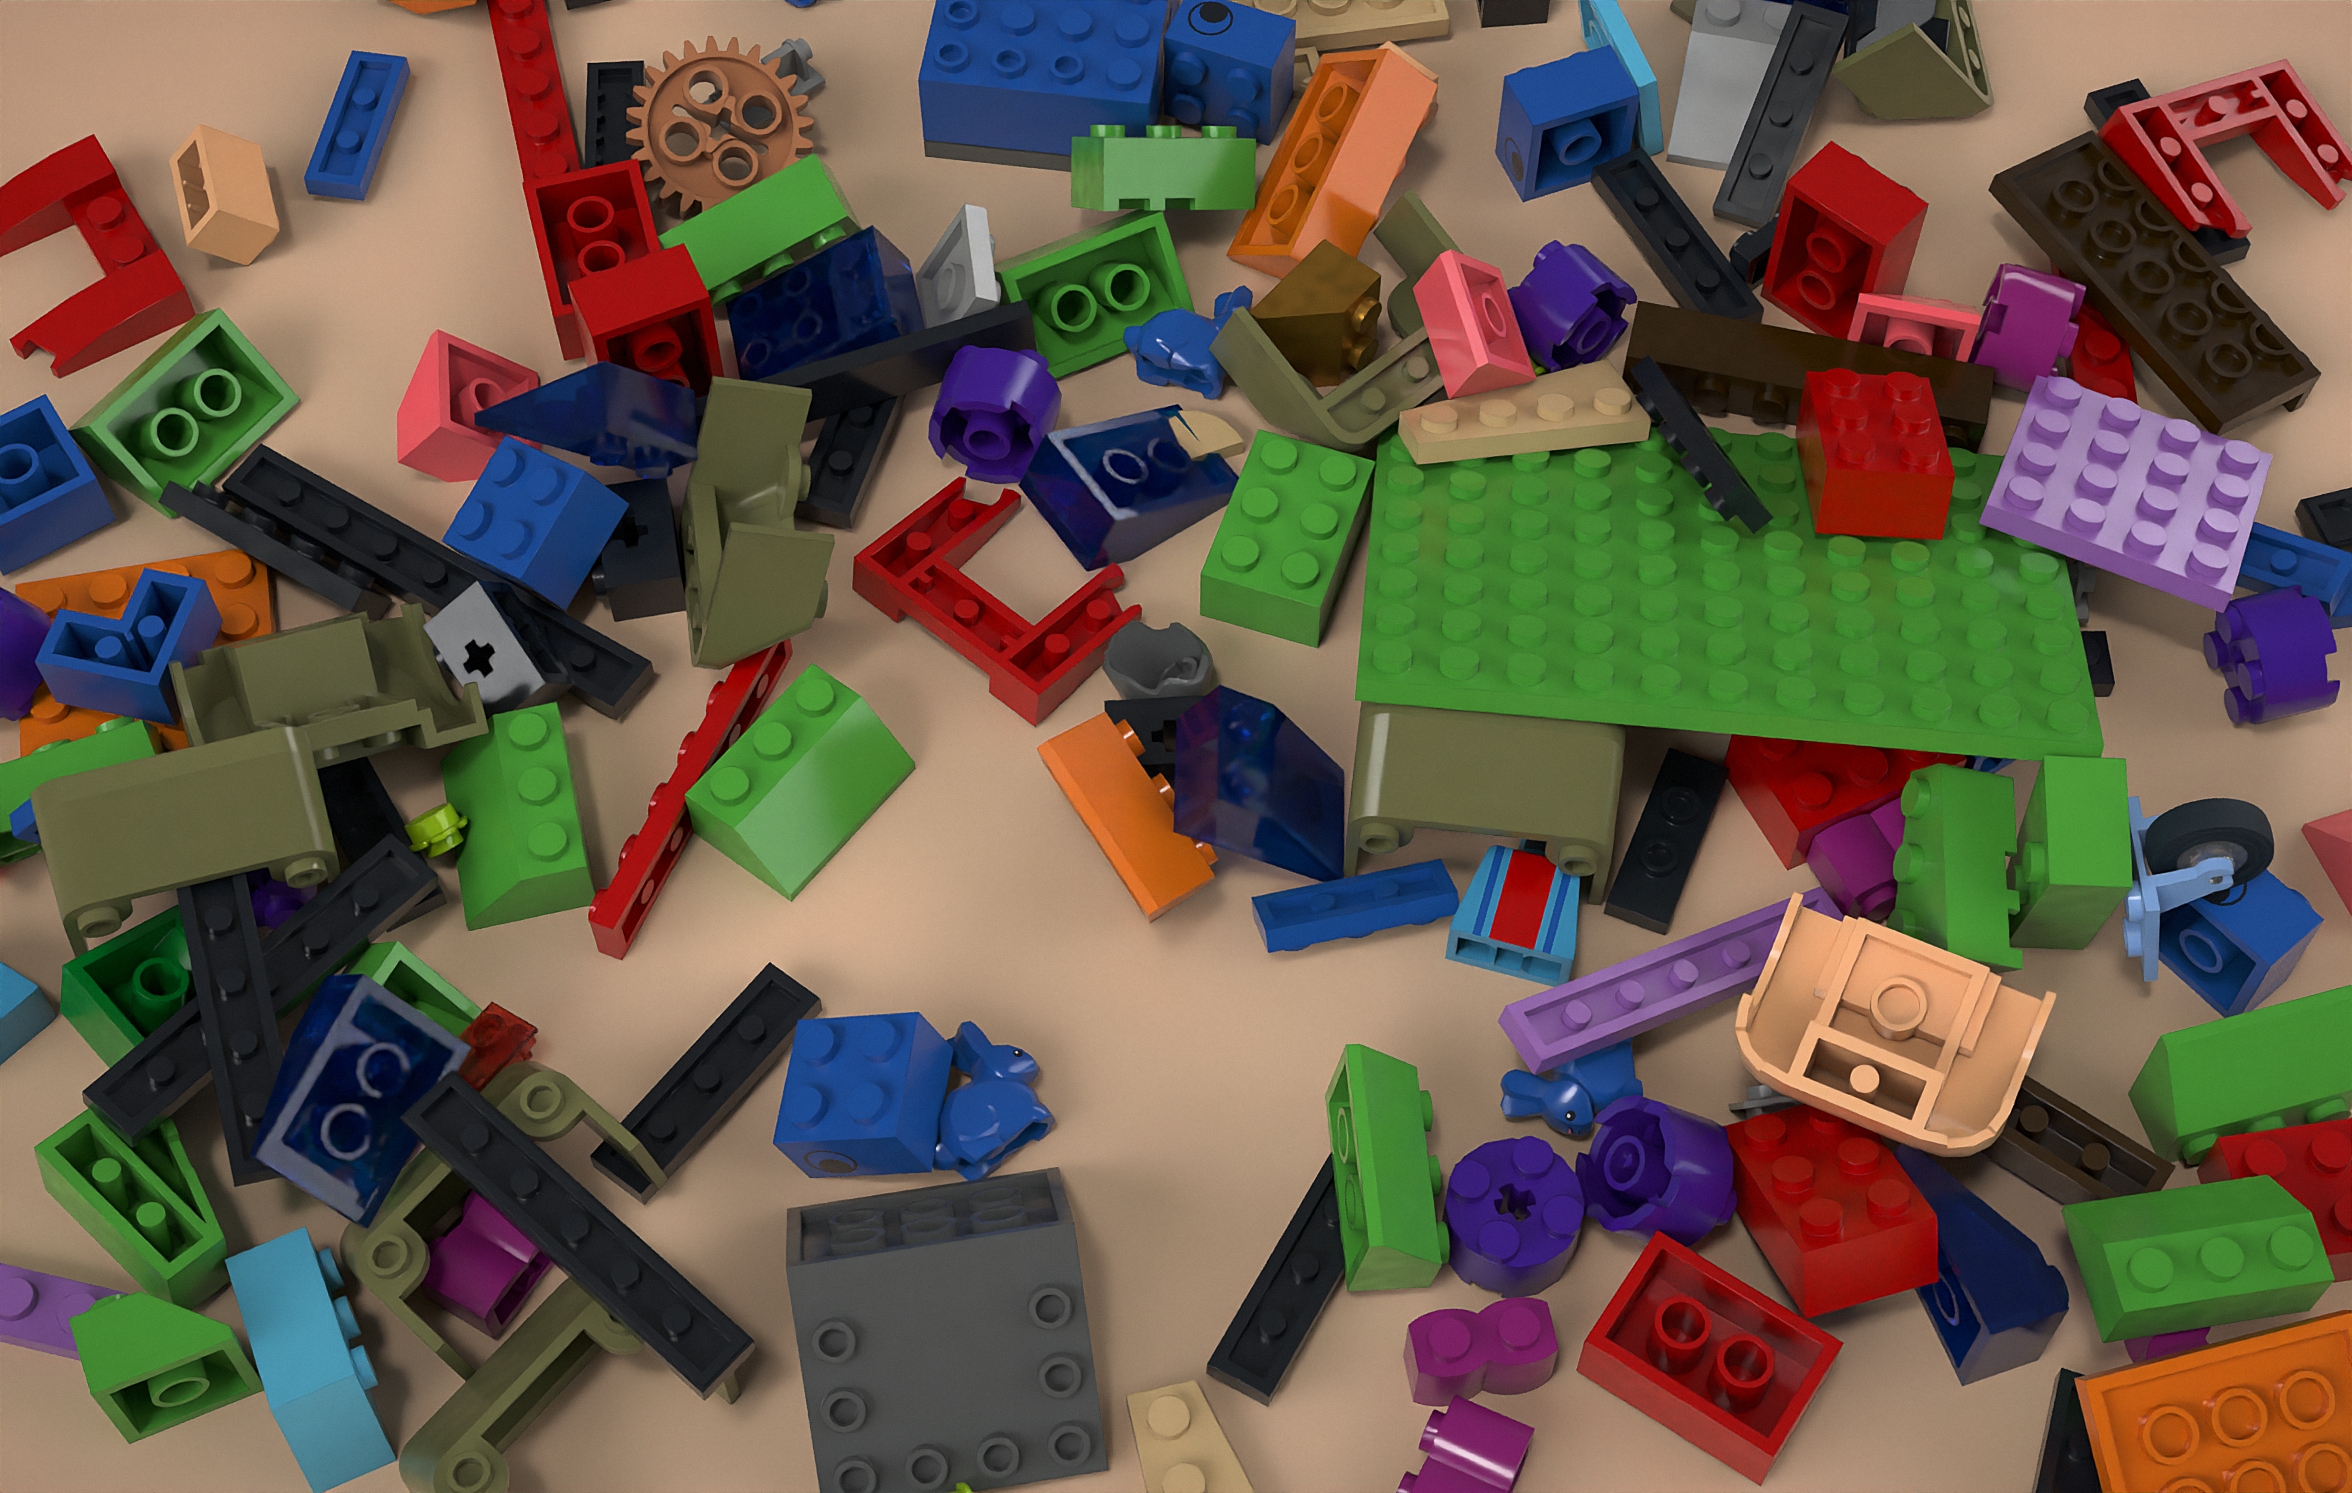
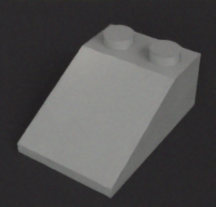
M1696 0L1666 159L1667 162L1727 171L1792 5L1764 0Z

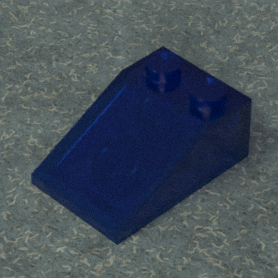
M601 361L474 413L475 425L587 457L595 465L619 466L635 471L636 476L643 479L667 478L673 474V469L698 460L694 390L607 361Z
M1179 404L1046 433L1018 486L1087 572L1107 567L1112 562L1119 564L1131 561L1229 504L1239 476L1219 453H1208L1204 461L1191 460L1188 452L1179 445L1169 425V419L1176 416L1195 436L1178 412L1183 410Z
M1219 685L1177 718L1173 832L1320 882L1343 879L1344 769L1276 705Z
M365 974L327 975L291 1036L249 1157L354 1224L368 1229L418 1142V1139L403 1126L400 1117L451 1069L457 1073L471 1047Z
M1905 1144L1897 1146L1893 1155L1937 1215L1938 1282L1914 1289L1961 1385L1965 1386L2039 1360L2070 1309L2068 1306V1288L2062 1274L2054 1265H2047L2035 1242L1921 1150Z

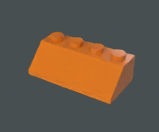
M1389 48L1323 54L1255 194V209L1247 211L1226 256L1238 263L1281 280L1324 239L1357 259L1368 233L1376 226L1380 219L1381 205L1392 182L1404 169L1406 163L1405 155L1417 130L1423 126L1429 116V104L1438 85Z

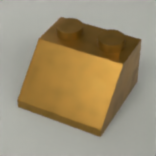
M1324 239L1249 314L1293 369L1305 376L1314 387L1339 386L1355 369L1361 371L1368 366L1378 350L1379 341L1376 339L1377 321L1382 310V304L1379 302L1381 274Z

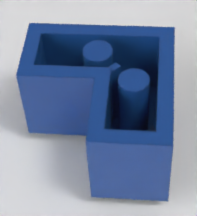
M144 568L121 620L59 609L35 663L57 703L122 716H133V718L177 726L181 713L168 662L178 660L181 662L182 669L199 665L197 652L212 648L223 621L205 580Z

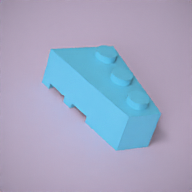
M306 1226L225 1259L270 1410L313 1493H323L397 1461L370 1389L379 1385L375 1370L364 1345L355 1348L352 1338L362 1335L359 1323L348 1297L345 1295L337 1299L334 1290L344 1287L345 1282L331 1248L328 1247L318 1252Z

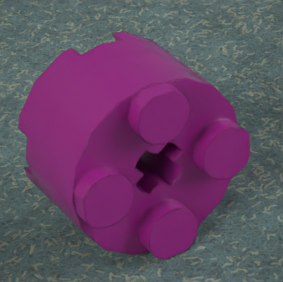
M2000 264L1982 305L1986 306L1967 363L1994 367L1993 384L2030 394L2037 375L2048 378L2049 375L2057 377L2058 366L2054 365L2056 357L2068 359L2073 349L2079 324L2069 322V318L2074 319L2083 301L2086 286L2022 265Z

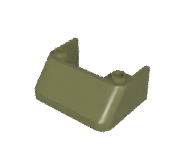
M1936 0L1934 17L1950 20L1947 56L1914 22H1911L1832 65L1834 75L1855 94L1858 104L1867 115L1874 113L1881 120L1968 117L1991 107L1994 104V96L1971 0Z
M1411 188L1399 197L1373 232L1408 276L1394 288L1387 301L1389 319L1403 336L1404 340L1325 397L1321 396L1305 376L1293 369L1243 305L1232 313L1208 349L1262 417L1275 428L1340 452H1355L1365 447L1399 422L1401 411L1421 406L1445 388L1413 287L1441 253L1450 249L1462 254L1463 252Z
M717 376L712 378L683 498L679 525V543L692 666L695 668L721 670L809 630L814 618H823L825 615L828 601V583L825 577L835 545L834 535L795 530L793 517L797 501L805 502L810 488V466L801 464L799 445L812 400L811 389Z
M1362 701L1347 825L1343 877L1356 876L1359 847L1374 854L1393 853L1398 848L1411 842L1414 827L1546 841L1545 855L1552 864L1558 866L1560 871L1572 876L1590 875L1588 904L1601 906L1613 853L1625 753L1626 729L1624 725Z
M272 728L55 778L38 786L30 796L60 916L75 958L89 951L86 937L98 938L107 936L121 928V922L129 918L133 912L132 899L269 867L270 875L273 879L287 882V885L293 888L313 886L326 878L329 885L341 875L311 744L307 732L300 728Z
M518 1061L501 1070L479 1092L533 1142L557 1140L569 1133L582 1120L657 1189L660 1190L669 1181L636 1137L570 1078L536 1061ZM425 1147L347 1225L340 1240V1256L345 1266L463 1380L467 1381L476 1371L403 1302L420 1285L428 1272L430 1265L428 1246L462 1215L465 1201L473 1190Z
M570 1278L566 1279L406 1443L399 1459V1472L410 1493H507L510 1473L502 1456L506 1449L603 1348L614 1354L629 1355L640 1352L646 1347ZM734 1372L715 1390L717 1394L731 1405L741 1395Z

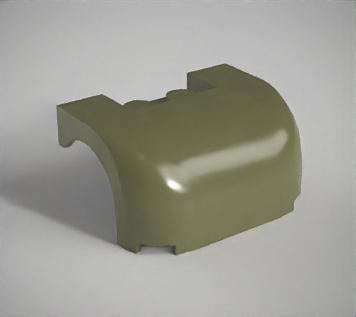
M419 602L400 605L402 617L370 622L368 611L366 610L198 651L199 665L182 669L181 662L178 660L168 662L190 747L272 728L296 727L307 732L316 768L319 769L406 745L429 749L489 733L477 682L464 684L461 703L447 687L433 654L430 637L423 628L426 621L422 604Z

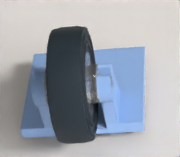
M2139 796L2128 797L2133 888L2124 898L2127 917L2122 918L2127 957L2139 956L2144 982L2158 980L2160 913L2215 891L2244 884L2260 875L2272 862L2274 857V839L2271 825L2265 813L2257 806L2237 799L2211 798L2185 803L2161 815L2143 818Z

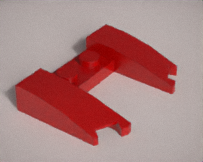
M2287 59L2118 107L2097 133V136L2117 155L2179 223L2190 231H2197L2200 226L2225 230L2229 237L2240 239L2245 238L2253 229L2199 151V148L2249 134L2289 178L2328 211L2336 208L2347 195V193L2336 186L2340 179L2352 181V151Z
M94 134L49 155L13 177L0 188V257L75 225L105 276L69 297L9 339L16 354L25 360L37 348H41L56 356L50 368L53 375L59 379L186 323L196 315L185 286L163 249L158 248L123 189L116 170Z
M959 476L854 556L852 589L896 623L907 614L987 673L990 676L989 693L1036 727L1104 662V652L1108 649V643L1112 640V636L1129 622L1140 621L1142 608L1140 604L1130 606L1124 612L1122 611L1112 590L1123 585L1124 573L1120 566L1112 562L1033 626L959 571L1020 508L1021 495L1014 490L1004 488L1000 499L992 506L964 499L967 478Z

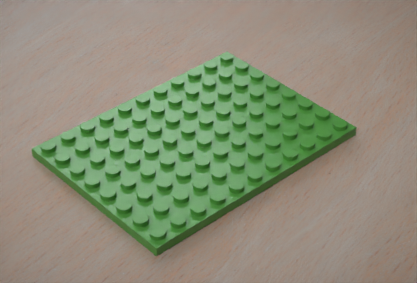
M1399 422L1378 436L1355 701L2042 761L2044 755L2102 756L2104 740L2065 555L1979 523L2005 455L1975 454L1962 448H1948L1955 472V480L1942 540L1815 533L1796 438H1789L1784 434L1776 432L1749 435L1729 433L1720 428L1708 427L1773 516L1772 520L1754 534L1737 515L1727 522L1717 512L1704 495V492L1712 486L1711 483L1704 489L1698 484L1680 461L1689 452L1687 451L1680 456L1658 430L1661 424L1658 425L1656 422H1651L1649 438L1646 441L1416 465L1398 434Z

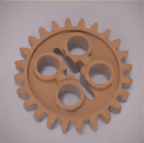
M708 36L705 52L698 53L694 45L689 40L684 41V58L680 61L669 51L663 52L662 60L666 69L664 73L654 67L647 66L645 77L652 88L636 85L633 88V97L644 107L627 108L626 120L641 127L626 132V144L643 146V148L635 152L631 159L638 158L640 167L650 166V169L643 177L645 188L659 183L663 185L659 196V203L662 206L670 202L674 197L681 199L680 217L682 218L688 215L694 206L701 208L702 213L801 160L795 155L812 153L814 142L799 136V134L813 130L814 118L797 116V113L808 106L809 98L807 95H790V92L796 86L798 77L793 74L779 79L776 75L780 68L781 59L777 56L766 65H763L759 62L761 46L758 44L753 46L745 56L739 54L737 37H732L726 51H719L714 37ZM708 82L718 88L721 97L712 104H702L692 98L689 90L697 83ZM680 107L686 110L694 119L685 116L678 117L673 114L672 109ZM751 107H762L771 113L774 122L764 129L752 128L743 119V113ZM720 121L728 123L730 125L729 134H724L720 141L710 137L711 128H716ZM676 133H685L695 139L698 147L693 153L680 156L672 153L665 142ZM746 143L756 146L762 145L767 148L768 153L760 155ZM736 157L748 164L751 173L742 180L734 181L726 178L721 173L719 165L727 158Z

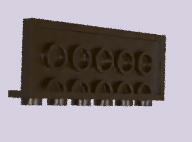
M2093 130L1994 176L1988 191L2069 280L2086 286L2084 296L2209 433L2221 436L2281 404L2289 412L2302 407L2322 373Z

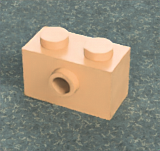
M200 123L169 159L186 244L188 247L249 266L258 254L274 241L277 233L280 231L279 219L275 212L269 185V175L266 172L261 145Z

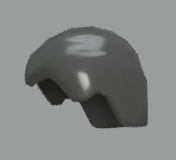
M1138 620L1129 622L1112 636V640L1108 643V649L1104 652L1105 658L1102 666L1123 700L1202 696L1208 688L1214 668L1213 658L1206 644L1179 622L1170 623L1169 628L1157 630Z

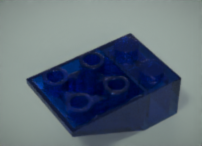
M873 225L726 303L740 380L746 381L759 380L925 329L910 260Z

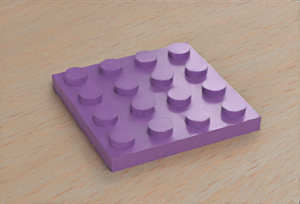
M2037 375L1979 523L2224 613L2234 591L2273 455L2259 451L2247 442L2229 440L2198 429L2197 426L2189 421L2170 419L2142 409L2128 399L2112 398L2081 387L2072 379L2053 377L2051 375L2045 378Z

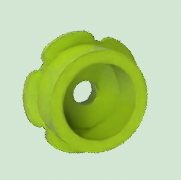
M447 802L414 818L404 826L413 843L409 846L410 851L417 852L424 849L428 858H432L450 850L464 840L458 829L467 824V817L459 818L452 803Z

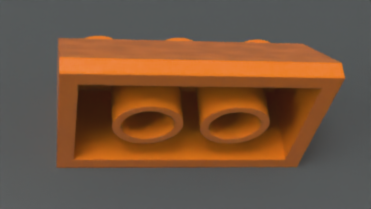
M1105 711L1047 740L1037 747L1043 764L1149 923L1215 881V875L1209 866L1218 861V857L1197 827L1186 833L1173 811L1182 806L1179 798L1161 773L1150 779L1137 759L1146 750L1125 719L1114 725Z

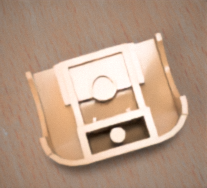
M1794 891L1759 980L1751 995L1743 993L1738 1005L1734 1042L1742 1064L1759 1082L1787 1097L1917 1150L1942 1157L1971 1156L1991 1146L2003 1132L2057 994L2047 990L2043 1000L2000 984L2002 976L1989 972L1990 968L1862 917H1858L1856 920L1845 915L1841 922L1803 907L1804 895Z

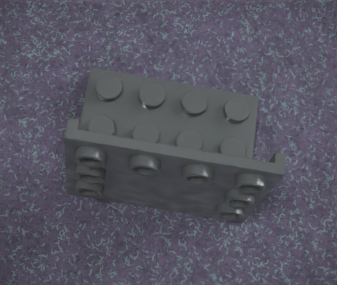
M1059 1167L787 1209L786 1273L820 1493H947L956 1491V1483L965 1482L972 1492L1108 1470L1075 1224Z

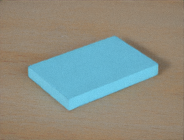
M1578 0L1582 37L1589 51L1611 45L1640 93L1632 136L1637 147H1642L1648 156L1664 151L1657 79L1617 1Z

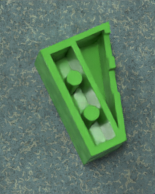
M1090 125V136H1072L1071 207L1098 211H1119V209H1144L1148 211L1165 209H1255L1256 139L1236 138L1237 126H1202V137H1181V126L1146 125V137H1125V125Z
M124 716L97 726L95 728V735L72 742L70 739L56 741L34 750L31 755L1 763L0 868L43 852L41 844L14 838L9 818L13 811L30 798L34 789L55 778L166 753L157 727L144 720L135 722L133 716Z
M2043 756L2017 836V854L2010 858L2006 870L2007 889L2019 891L2020 911L2016 915L2008 914L2010 947L2083 950L2132 890L2133 877L2125 758Z
M1943 763L1911 771L1910 779L1905 784L1901 796V812L1906 817L1903 843L1899 846L1893 863V875L1898 882L1895 909L1888 918L1886 927L1990 968L1989 972L1994 974L2023 970L2022 950L2011 948L2009 942L2008 914L2016 915L2020 911L2019 891L2007 889L2005 856L2013 857L2017 854L2013 778Z
M88 1108L34 1147L46 1191L150 1295L191 1311L231 1280L225 1263V1259L229 1258L225 1237L195 1169L189 1162L171 1116L132 1148Z

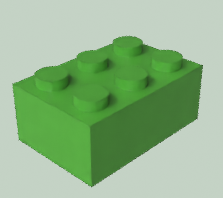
M1258 429L1200 574V615L1318 649L1372 505L1376 461Z

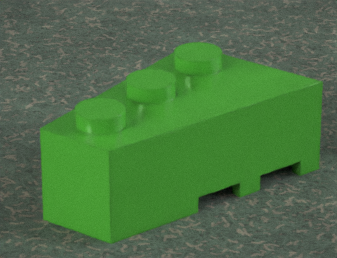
M812 153L659 235L658 238L664 249L682 243L685 244L709 293L712 307H718L743 293L742 286L761 277L764 280L776 277L795 265L794 262L815 252L824 251L845 238L863 231L831 168L815 153Z

